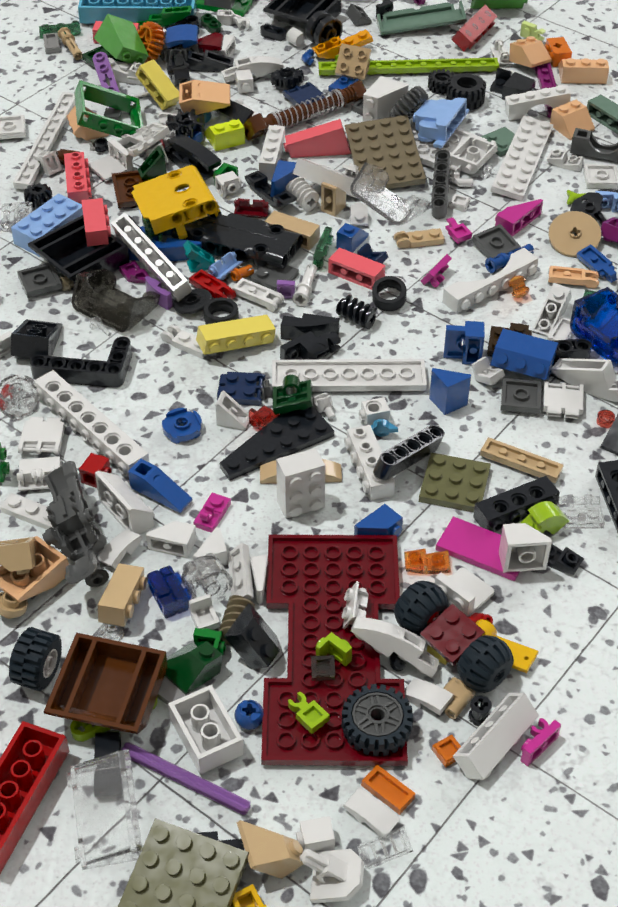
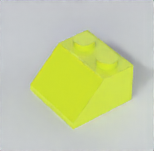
M239 119L209 126L204 131L205 137L215 151L245 144V127Z

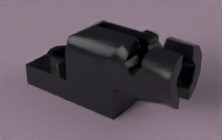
M310 331L281 345L280 360H295L298 357H301L303 360H317L327 356L329 352L333 353L339 350L341 347L337 344L341 343L340 337L333 331L319 337Z

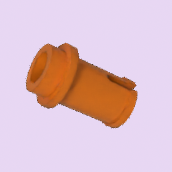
M249 264L239 269L234 268L230 273L232 280L238 282L241 278L252 276L254 269L249 270L252 268V265Z

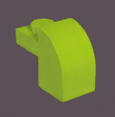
M544 501L529 508L530 514L520 523H526L541 533L547 530L554 535L569 520L557 505L550 501Z

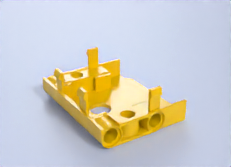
M193 165L134 185V190L131 192L143 218L150 220L155 235L176 228L179 239L187 238L185 224L207 217V214H214L217 217L218 212H220L217 201L199 171ZM189 187L188 189H186V190H184V191L176 192V191H179V190H181V189H184V188Z

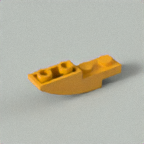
M364 30L343 40L339 36L331 38L324 43L312 47V50L318 58L335 59V56L339 55L341 43L362 47L373 42V38L367 30Z

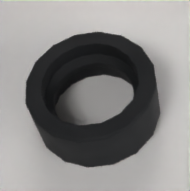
M385 276L378 279L372 287V298L375 306L383 311L400 309L406 302V286L404 282L394 276ZM386 288H394L400 292V295L395 299L386 300L379 296V292Z
M214 298L208 301L203 309L206 325L239 319L238 306L229 298ZM219 311L231 313L230 315L224 317H216L212 315L213 313Z

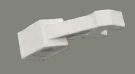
M218 10L217 20L221 25L236 23L238 28L246 26V29H249L250 20L248 18L234 14L232 10Z

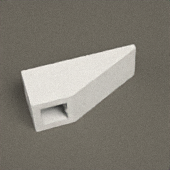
M553 283L533 327V332L549 336L560 316L563 317L572 298L571 288Z

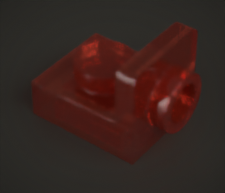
M265 405L258 411L251 408L249 410V424L261 430L279 414L274 415L273 410Z

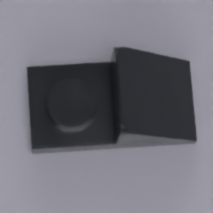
M497 68L496 79L491 84L490 91L502 94L503 85L512 76V71Z

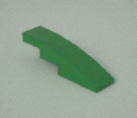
M192 6L163 8L161 14H150L148 20L136 21V23H139V30L140 26L147 21L155 22L161 25V27H165L190 15Z

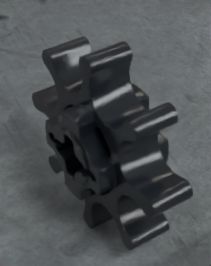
M178 109L176 116L167 115L166 126H168L170 131L175 130V136L187 133L192 138L194 131L204 132V115L196 116L195 109L186 113Z

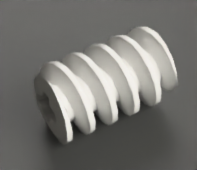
M298 177L287 184L286 190L297 197L296 202L305 211H312L316 207L319 194L304 178Z

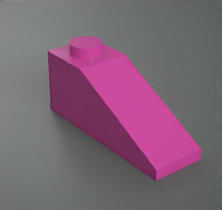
M538 199L505 208L496 215L495 226L501 224L513 237L541 215L543 200Z

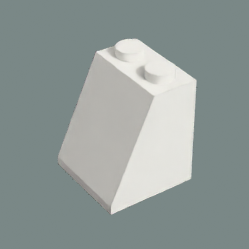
M380 76L364 93L363 122L391 118L389 115L391 109L407 93L409 84Z

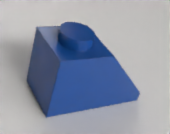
M345 223L337 231L336 249L342 248L353 253L366 240L369 233Z
M383 504L354 525V535H397L398 537L402 532L403 517L388 505Z

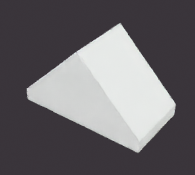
M222 391L215 405L217 425L245 430L251 414L225 391Z
M216 527L193 555L195 570L201 571L228 565L227 549L220 528Z

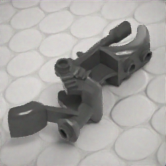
M68 461L44 477L51 491L53 501L46 507L47 517L52 527L45 530L42 536L47 545L52 544L57 549H61L60 552L71 561H74L75 565H68L66 567L65 579L68 583L75 584L85 579L88 586L99 587L108 581L109 574L105 569L101 568L96 554L104 548L107 540L99 528L95 526L94 515L90 509H87L88 505L83 497L75 462Z

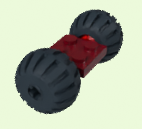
M417 581L410 585L398 598L394 607V615L399 626L424 639L428 645L452 666L458 663L457 670L460 679L467 687L476 692L487 693L499 686L507 677L514 663L511 649L503 640L486 635L482 628L455 605L451 604L449 606L447 596L440 586L429 581Z

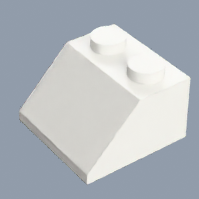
M526 523L503 524L499 546L503 573L546 570L552 544L551 538Z

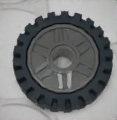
M371 684L370 689H368L367 685L363 686L361 692L358 689L353 691V696L350 694L347 702L343 705L341 719L343 735L345 739L348 738V743L351 746L354 744L355 750L360 751L363 749V754L369 755V752L373 751V756H379V752H382L383 756L389 755V750L395 753L398 751V747L403 748L405 742H408L413 726L412 706L409 705L407 698L403 699V694L400 691L395 694V688L393 687L386 690V685L382 684L380 689H377L376 684Z

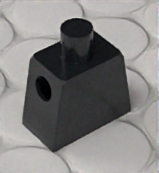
M514 72L503 85L501 99L505 100V96L539 90L535 88L536 81Z

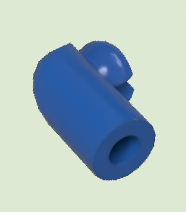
M309 49L302 55V61L307 63L308 66L314 62L312 58L314 55L313 50Z

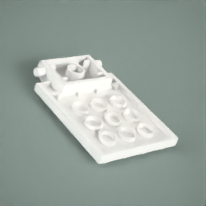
M415 122L410 124L421 163L434 168L436 152L443 149L450 152V175L452 172L460 173L461 171L475 174L498 150L494 140L489 142L485 138L458 128L443 148H435L433 144L436 140L431 142L420 141L418 139L419 131L415 129Z

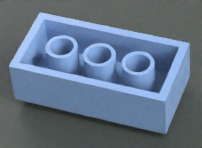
M58 193L11 227L14 244L40 257V255L28 247V243L82 216V204Z

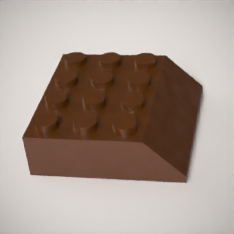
M76 632L44 709V714L139 734L148 724L168 667L166 651Z

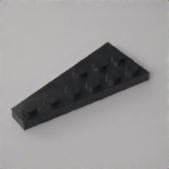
M314 406L305 410H295L286 414H280L220 462V469L228 480L231 481L259 469L263 464L292 455L334 437V430Z

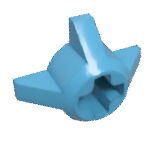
M377 419L371 425L374 434L379 437L398 432V427L386 419Z

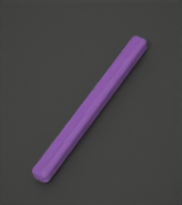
M126 742L121 749L123 756L242 815H246L250 809V801L130 742Z

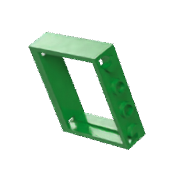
M79 80L74 92L77 125L120 138L125 134L133 135L137 129L143 127L139 98ZM85 100L130 113L131 124L86 111Z

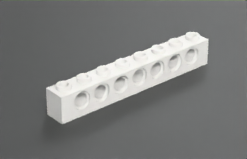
M54 370L34 380V393L39 400L42 399L50 410L53 409L59 418H62V420H65L70 425L72 430L80 433L85 441H89L97 452H101L106 458H109L110 463H113L121 474L129 477L128 471L140 459L149 462V454Z

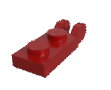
M202 269L189 277L190 284L198 289L208 290L213 298L228 297L234 299L236 297V293L231 287Z

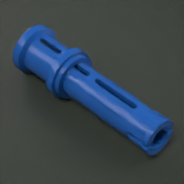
M527 244L508 253H499L494 258H487L485 260L486 269L488 272L494 273L497 269L504 268L507 265L512 253L525 248L533 254L534 248L531 244Z

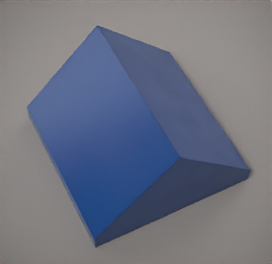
M432 368L429 399L444 415L468 405L471 374Z

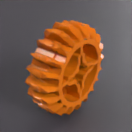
M147 21L140 26V30H137L149 54L145 63L158 59V55H161L162 47L165 44V32L161 25Z

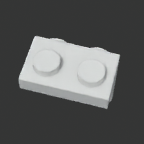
M114 139L108 140L109 155L89 163V168L104 181L112 180L111 173L133 170V156L129 155L127 149Z
M460 568L450 577H447L442 572L435 577V584L440 586L445 592L449 605H455L467 617L471 616L494 595V589L466 568Z

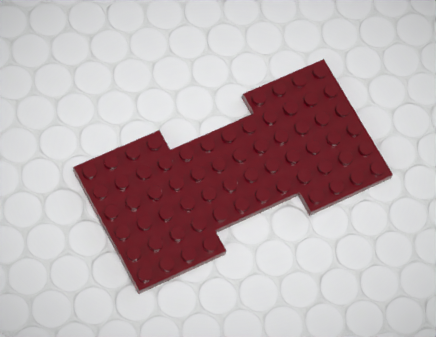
M269 535L266 608L289 609L287 678H264L261 765L407 766V742H405L403 748L398 747V751L395 753L389 750V755L383 756L382 752H379V756H373V751L366 755L363 754V749L357 751L354 744L351 746L348 743V738L345 739L341 722L343 705L347 702L348 696L350 694L353 696V691L356 689L361 692L363 686L367 685L368 689H370L371 684H376L377 689H380L381 684L386 685V690L393 687L395 688V694L400 691L403 694V699L405 698L404 679H381L380 653L376 652L364 640L358 639L351 632L353 625L349 624L346 629H343L344 619H342V613L346 607L345 593L357 581L359 582L358 588H365L368 592L367 608L365 609L366 618L378 620V609H395L396 602L400 597L397 535ZM331 632L351 645L352 661L347 666H344L330 654H327L321 661H318L315 648L317 642ZM298 692L306 696L308 704L314 700L330 715V721L313 734L296 719L297 712L291 711L288 707L289 699L294 703L300 702L297 699Z

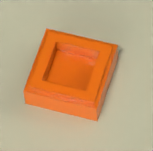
M451 734L433 744L432 751L446 768L456 762L453 755L459 750L461 745Z

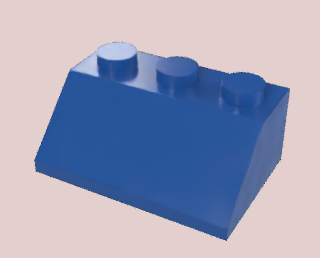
M503 329L495 346L490 365L549 380L559 343Z

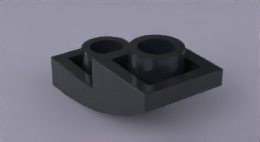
M551 544L547 566L574 575L584 558L568 547H565L562 551Z

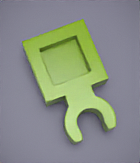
M297 693L299 703H294L291 699L288 700L289 709L297 712L296 719L311 734L330 721V715L314 700L308 704L303 693Z

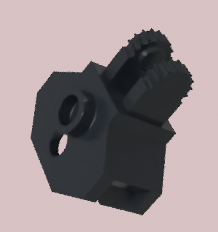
M173 49L171 51V60H168L167 73L172 84L177 86L179 85L178 80L190 81V67L185 62L180 50Z
M588 192L573 201L570 211L586 213L596 221L598 220L601 225L602 222L606 221L601 213L603 197L600 193Z

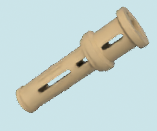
M67 27L61 28L58 31V36L62 39V43L69 48L75 60L82 59V52L76 45L75 37L71 34L70 29Z

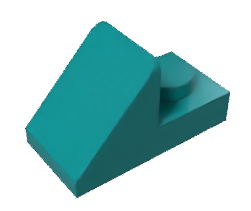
M189 240L183 244L185 255L189 258L187 265L191 273L198 272L201 269L204 271L208 270L209 266L215 263L213 255Z

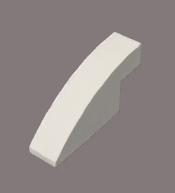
M298 158L293 174L321 185L322 182L336 186L345 191L347 195L363 200L368 186L363 181L302 158Z
M559 358L552 367V373L566 383L574 386L583 384V392L605 400L618 402V379H616L611 360Z

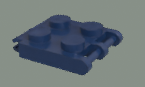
M306 82L305 85L295 86L294 89L282 92L283 96L294 105L296 103L300 105L301 101L305 103L307 99L311 100L312 97H321V94H324L311 82Z
M227 372V374H221L217 400L221 392L225 391L239 405L260 406L262 404L261 389L264 388L262 384L265 380V374Z

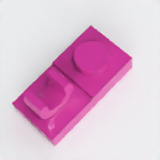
M446 254L420 281L424 285L430 281L431 285L436 288L445 279L442 273L449 267L447 263L452 258Z
M212 492L193 522L196 528L212 533L231 505V498Z
M540 718L538 725L542 729H537L535 726L531 727L530 733L534 738L527 739L521 747L522 755L520 761L527 767L558 738L561 724L556 720L548 725L545 719Z

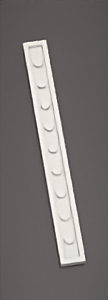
M62 92L14 179V188L24 190L28 185H33L42 168L41 162L36 161L35 157L40 155L39 152L48 149L51 151L67 121V115L75 106L74 93Z

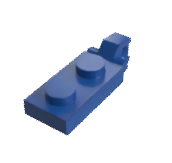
M591 244L576 253L577 258L592 271H597L601 278L605 276L606 280L610 283L617 280V272L614 271L613 263Z

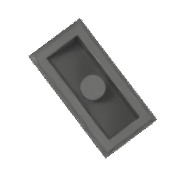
M350 4L346 14L355 26L372 23L362 7Z

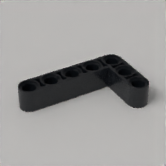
M124 336L117 337L113 342L107 361L36 355L30 359L32 377L36 380L54 370L68 384L110 388L120 387L125 381L132 358L131 341Z

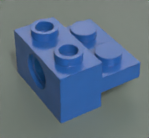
M465 321V326L446 325L443 358L462 359V364L472 365L481 359L485 338L484 322Z

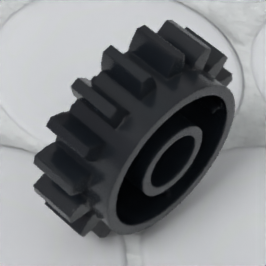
M294 67L275 70L270 75L271 83L279 90L294 89L295 86H300L303 83V70L299 68L294 69Z

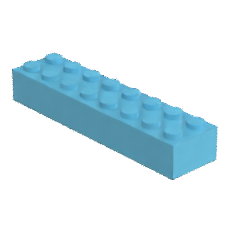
M79 0L78 13L80 23L84 24L104 21L107 14L136 23V21L148 20L150 14H161L162 9L168 7L192 6L190 15L196 16L197 7L196 0Z

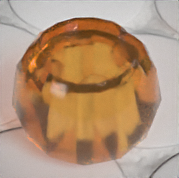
M514 276L508 282V285L513 289L512 295L515 298H523L530 291L528 286L526 287L525 285L526 279L524 276Z

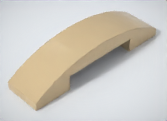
M322 459L325 464V483L342 482L341 464ZM276 460L260 466V484H277Z

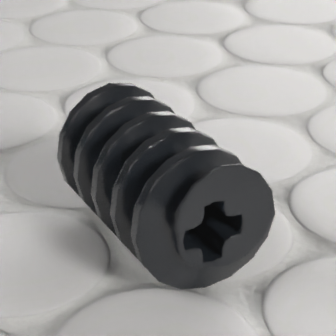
M348 295L338 302L336 313L362 327H366V329H370L375 322L377 308H371L370 304L364 306V301L358 303V298L352 300V295Z

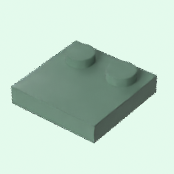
M502 127L481 137L489 142L494 140L498 147L496 154L502 157L506 155L515 134L508 128Z

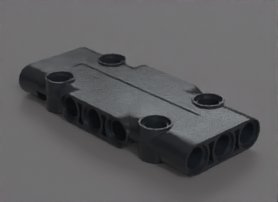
M221 211L218 212L217 217L214 214H207V217L184 225L188 237L183 240L201 242L202 249L212 255L223 257L228 252H235L237 261L243 262L253 258L254 264L259 267L268 264L284 269L303 243L302 234L284 230L282 225L274 224L270 226L265 221L233 213L226 216L222 215ZM174 228L172 238L179 239L176 228Z

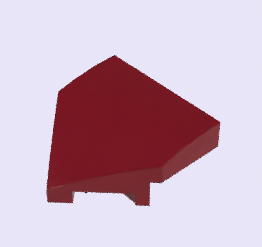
M214 32L199 38L198 48H203V52L205 50L220 51L222 50L224 36Z

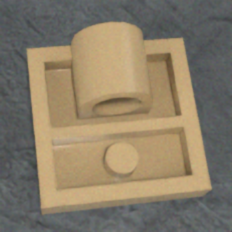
M341 43L335 75L365 80L366 73L369 70L372 50Z

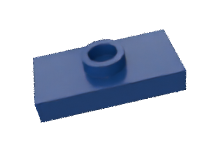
M341 76L328 86V91L331 92L334 89L349 87L357 82L358 79Z

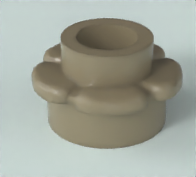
M66 276L60 277L62 291L68 290L70 292L71 288L74 287L73 281Z

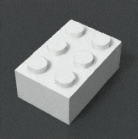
M314 448L276 459L277 502L285 518L296 517L325 508V464L317 449Z
M212 685L168 703L170 720L200 775L244 755L243 738Z

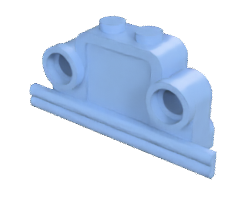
M454 98L453 100L424 101L416 113L413 114L415 129L419 131L418 139L422 142L436 140L433 147L443 148L469 112V109H466L467 99Z

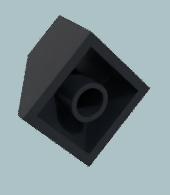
M251 604L246 605L224 636L250 669L269 667L280 651L276 634Z

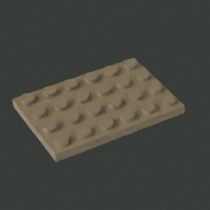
M408 115L345 125L353 164L359 167V171L363 172L360 181L368 184L365 193L426 183V176Z

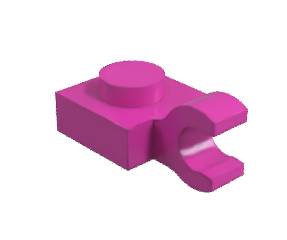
M453 217L446 219L449 225L445 226V228L457 244L472 238V232L463 223L458 224Z

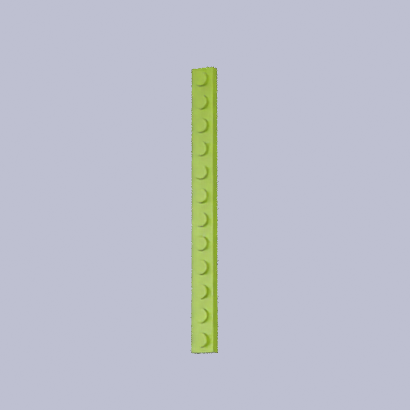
M497 58L370 61L369 70L366 74H430V72L437 71V69L458 73L497 71L499 63ZM337 61L318 62L319 75H335Z

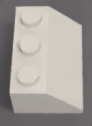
M102 471L95 472L99 501L125 530L127 529L140 535L154 527V511L150 506H146L138 493L135 494L127 481L124 482L115 474Z

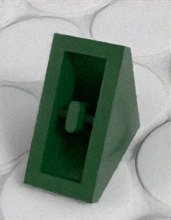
M159 145L138 168V172L143 180L166 174L165 155Z

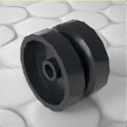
M323 10L314 13L309 18L305 28L307 39L316 45L337 36L341 38L343 32L341 21Z

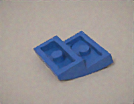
M183 24L167 28L165 41L167 48L169 49L179 44H182L183 48L198 44V26Z

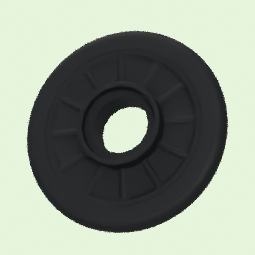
M192 289V292L179 302L175 299L173 307L175 311L181 314L197 313L204 309L208 301L212 300V295L206 289Z

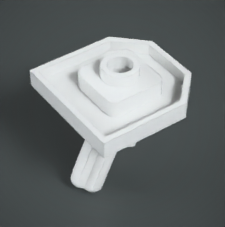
M305 849L300 855V861L313 869L310 901L312 903L349 901L362 888L365 863L352 849L320 851L316 853L310 849Z

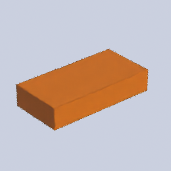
M376 765L361 783L362 787L399 815L415 799V792L379 765Z

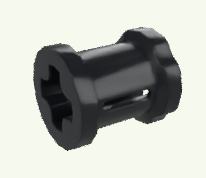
M478 695L471 700L469 721L475 726H480L490 715L489 712L492 707L489 698Z

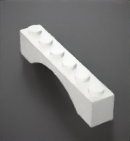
M522 248L511 254L507 265L497 274L478 281L455 282L444 288L442 303L456 314L466 310L476 303L536 273L539 258L527 249Z

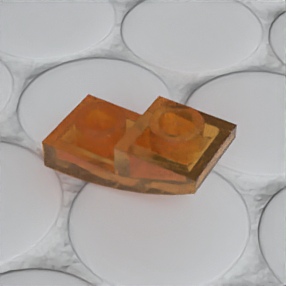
M426 549L404 552L406 572L418 574L451 573L448 551L427 554Z

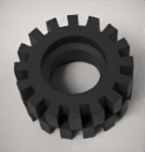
M437 69V71L430 72L428 77L429 90H432V93L436 92V94H447V82L449 78L456 75L449 70L445 71V69H442V71Z

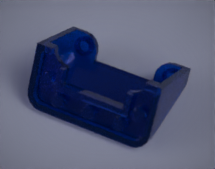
M606 287L574 301L570 329L577 338L589 340L592 344V350L605 360H611L614 367H618V294L609 287Z

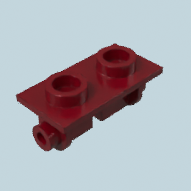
M238 198V200H234V214L256 217L268 216L269 202L265 200L253 199V204H250V199Z

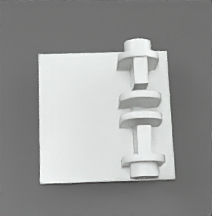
M60 456L19 460V473H17V481H19L18 490L49 489L44 477L60 467Z

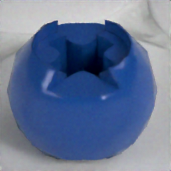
M244 700L237 705L234 717L241 728L246 730L256 729L263 721L264 711L257 701Z

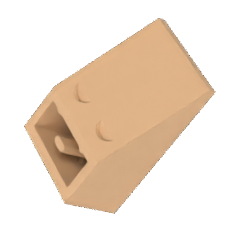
M191 80L179 84V105L183 113L191 112L192 109H195L197 116L231 106L230 84Z

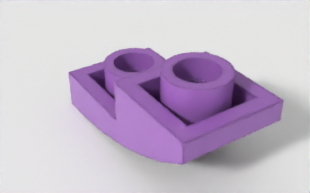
M146 276L147 294L155 303L169 310L173 306L171 292L163 289L160 281Z

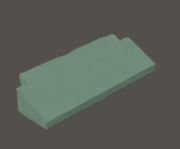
M459 1V8L456 10L453 4L447 2L422 6L417 10L409 8L385 12L383 21H381L380 14H377V26L381 35L467 21L462 1Z

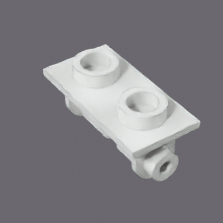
M497 39L494 48H490L494 58L498 59L499 65L512 64L509 61V53L503 47V41Z
M358 581L352 588L347 589L344 596L346 607L342 613V619H344L343 629H346L349 624L353 625L357 617L366 618L365 609L367 608L368 592L365 588H358Z

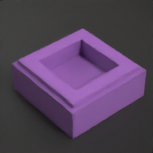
M277 280V292L281 293L284 298L293 299L295 281Z

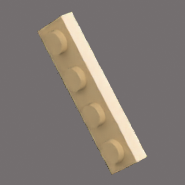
M489 437L480 450V456L539 478L547 476L555 484L564 467L563 464Z

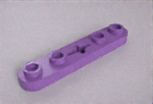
M104 52L96 53L93 56V63L101 87L120 92L107 54ZM106 78L109 79V81H110V86H108V84H107V82H106Z

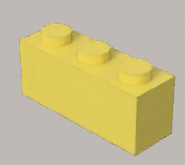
M153 59L141 64L135 75L159 107L165 110L176 105L179 101V91L156 61Z

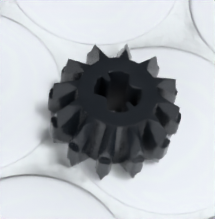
M33 183L32 186L28 185L24 189V200L30 208L35 207L37 209L53 198L52 190L47 184Z

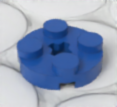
M187 408L173 409L162 420L163 433L175 444L198 438L201 435L202 429L201 416L194 410L193 413L187 411Z

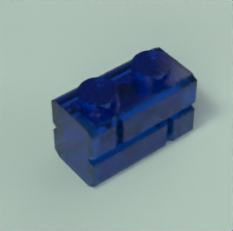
M169 565L161 568L159 571L155 570L147 574L148 587L164 618L167 619L175 616L176 613L180 614L188 611L191 595L187 587H182L181 584L183 582L179 572H174Z

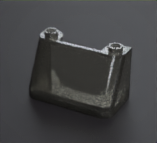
M103 268L76 275L71 303L76 311L114 330L126 332L131 330L158 306L160 294L148 291L140 298L128 295L115 288L116 276L111 271Z

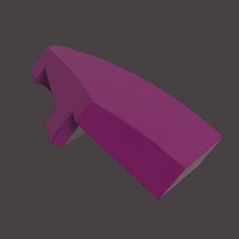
M135 260L119 266L120 273L128 282L145 283V277L149 276L144 268L141 269Z

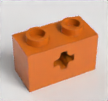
M564 37L546 38L544 46L552 59L550 62L552 67H558L562 59L572 57V51Z

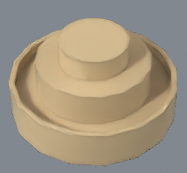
M0 593L1 616L12 619L25 614L28 605L27 599L17 602L7 593Z

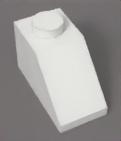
M174 521L151 530L146 534L148 549L188 558L197 540L196 526Z

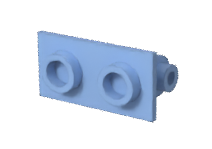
M228 252L221 260H217L209 266L208 273L222 281L234 268L238 269V266L243 261H237L235 252Z

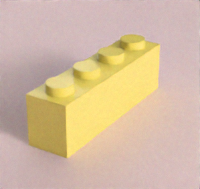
M268 315L200 325L198 326L196 341L203 354L207 355L273 343L276 328Z

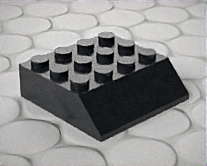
M272 0L263 8V12L277 21L306 28L309 18L317 11L323 10L336 18L341 13V0Z
M83 215L28 243V247L67 278L86 286L119 269V266L130 262L128 246L112 234L111 237H108L109 244L87 247Z

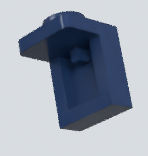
M366 243L357 251L358 255L381 264L389 258L386 251L373 252L369 243Z

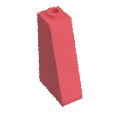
M341 119L286 135V143H283L286 153L289 152L291 158L351 154Z

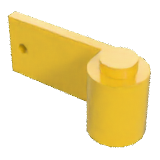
M480 619L476 622L485 631L486 635L497 637L508 645L514 658L512 668L524 673L529 671L539 654L538 650L497 636L496 628L487 620Z

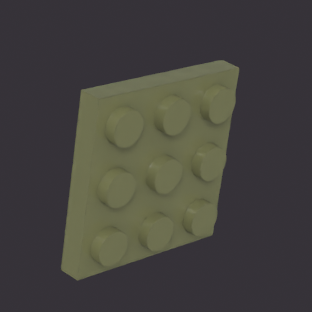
M431 453L419 494V502L474 512L475 503L482 501L484 498L491 464Z

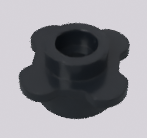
M97 138L92 144L96 152L109 150L106 138Z

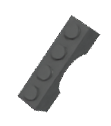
M575 128L570 153L618 162V143L613 145L602 144L594 138L592 131Z

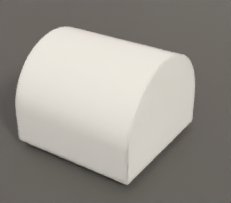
M295 27L287 32L286 39L288 42L298 48L305 45L303 32Z

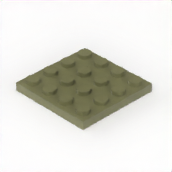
M155 818L118 907H230L247 865L249 852Z

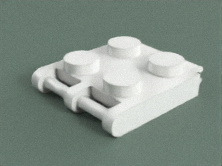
M544 381L543 412H547L546 416L561 417L562 413L564 418L578 419V416L583 413L584 385L574 386L566 385L563 382L562 384H554Z
M30 417L29 421L24 422L18 453L36 452V454H41L42 452L59 455L65 431V423L61 421L62 418L48 417L47 421H45L44 417Z

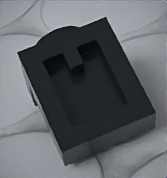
M382 0L381 4L376 5V19L377 14H380L382 20L385 12L393 11L392 1Z

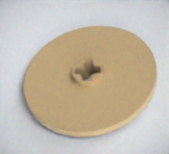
M569 211L560 214L552 221L548 236L551 245L556 251L565 256L577 257L576 253L590 244L595 248L598 247L601 239V229L598 222L592 216L579 211Z

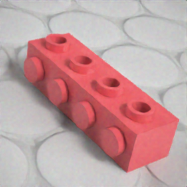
M84 152L64 154L68 198L82 204L81 200H88L92 197L88 158H84Z

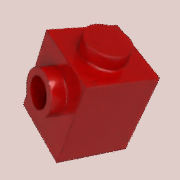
M90 453L79 468L81 483L97 488L95 472L112 473L109 458Z

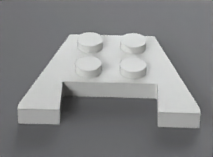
M154 122L137 129L133 135H122V139L117 142L122 146L130 142L134 143L135 145L127 148L129 155L136 157L159 140L164 139L170 133L168 126Z

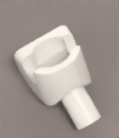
M325 392L314 396L313 406L319 413L325 412L329 420L335 418L332 410L331 395Z

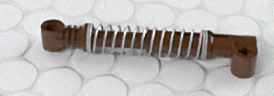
M357 81L349 87L334 89L331 93L326 92V95L321 94V97L316 96V98L312 97L311 100L307 99L305 103L301 101L300 105L296 103L295 107L293 105L290 108L285 107V110L280 109L279 112L269 113L265 118H263L261 113L255 114L248 118L243 125L245 127V139L249 141L267 134L269 125L290 128L292 125L296 126L297 123L301 124L323 114H328V112L331 113L333 110L341 109L353 101L357 102L363 99L366 92L363 82Z

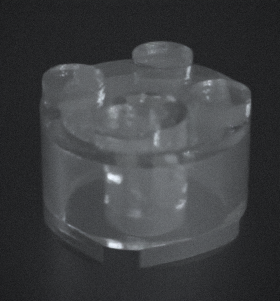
M12 375L0 382V409L12 421H20L22 418L31 416L40 409L36 383L31 377L25 376V378L18 377V375Z
M208 553L183 565L181 581L192 599L210 594L212 605H215L225 598V592L228 589L230 591L232 588V577L213 553Z

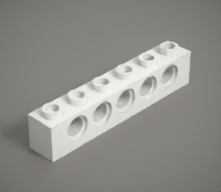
M125 212L111 222L116 235L156 279L161 282L167 291L171 292L178 302L192 292L188 280Z

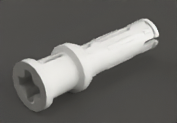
M311 264L307 265L303 279L296 287L293 302L298 306H305L309 301L308 296L312 293L311 285L318 269L314 264L312 266Z

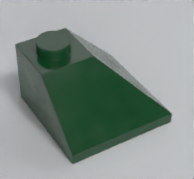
M208 641L189 643L167 657L168 667L165 677L186 695L220 673L223 654Z

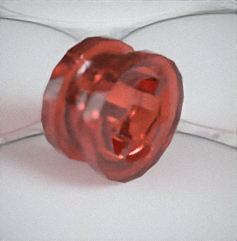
M601 410L597 414L596 422L600 427L610 428L615 420V414L610 410Z

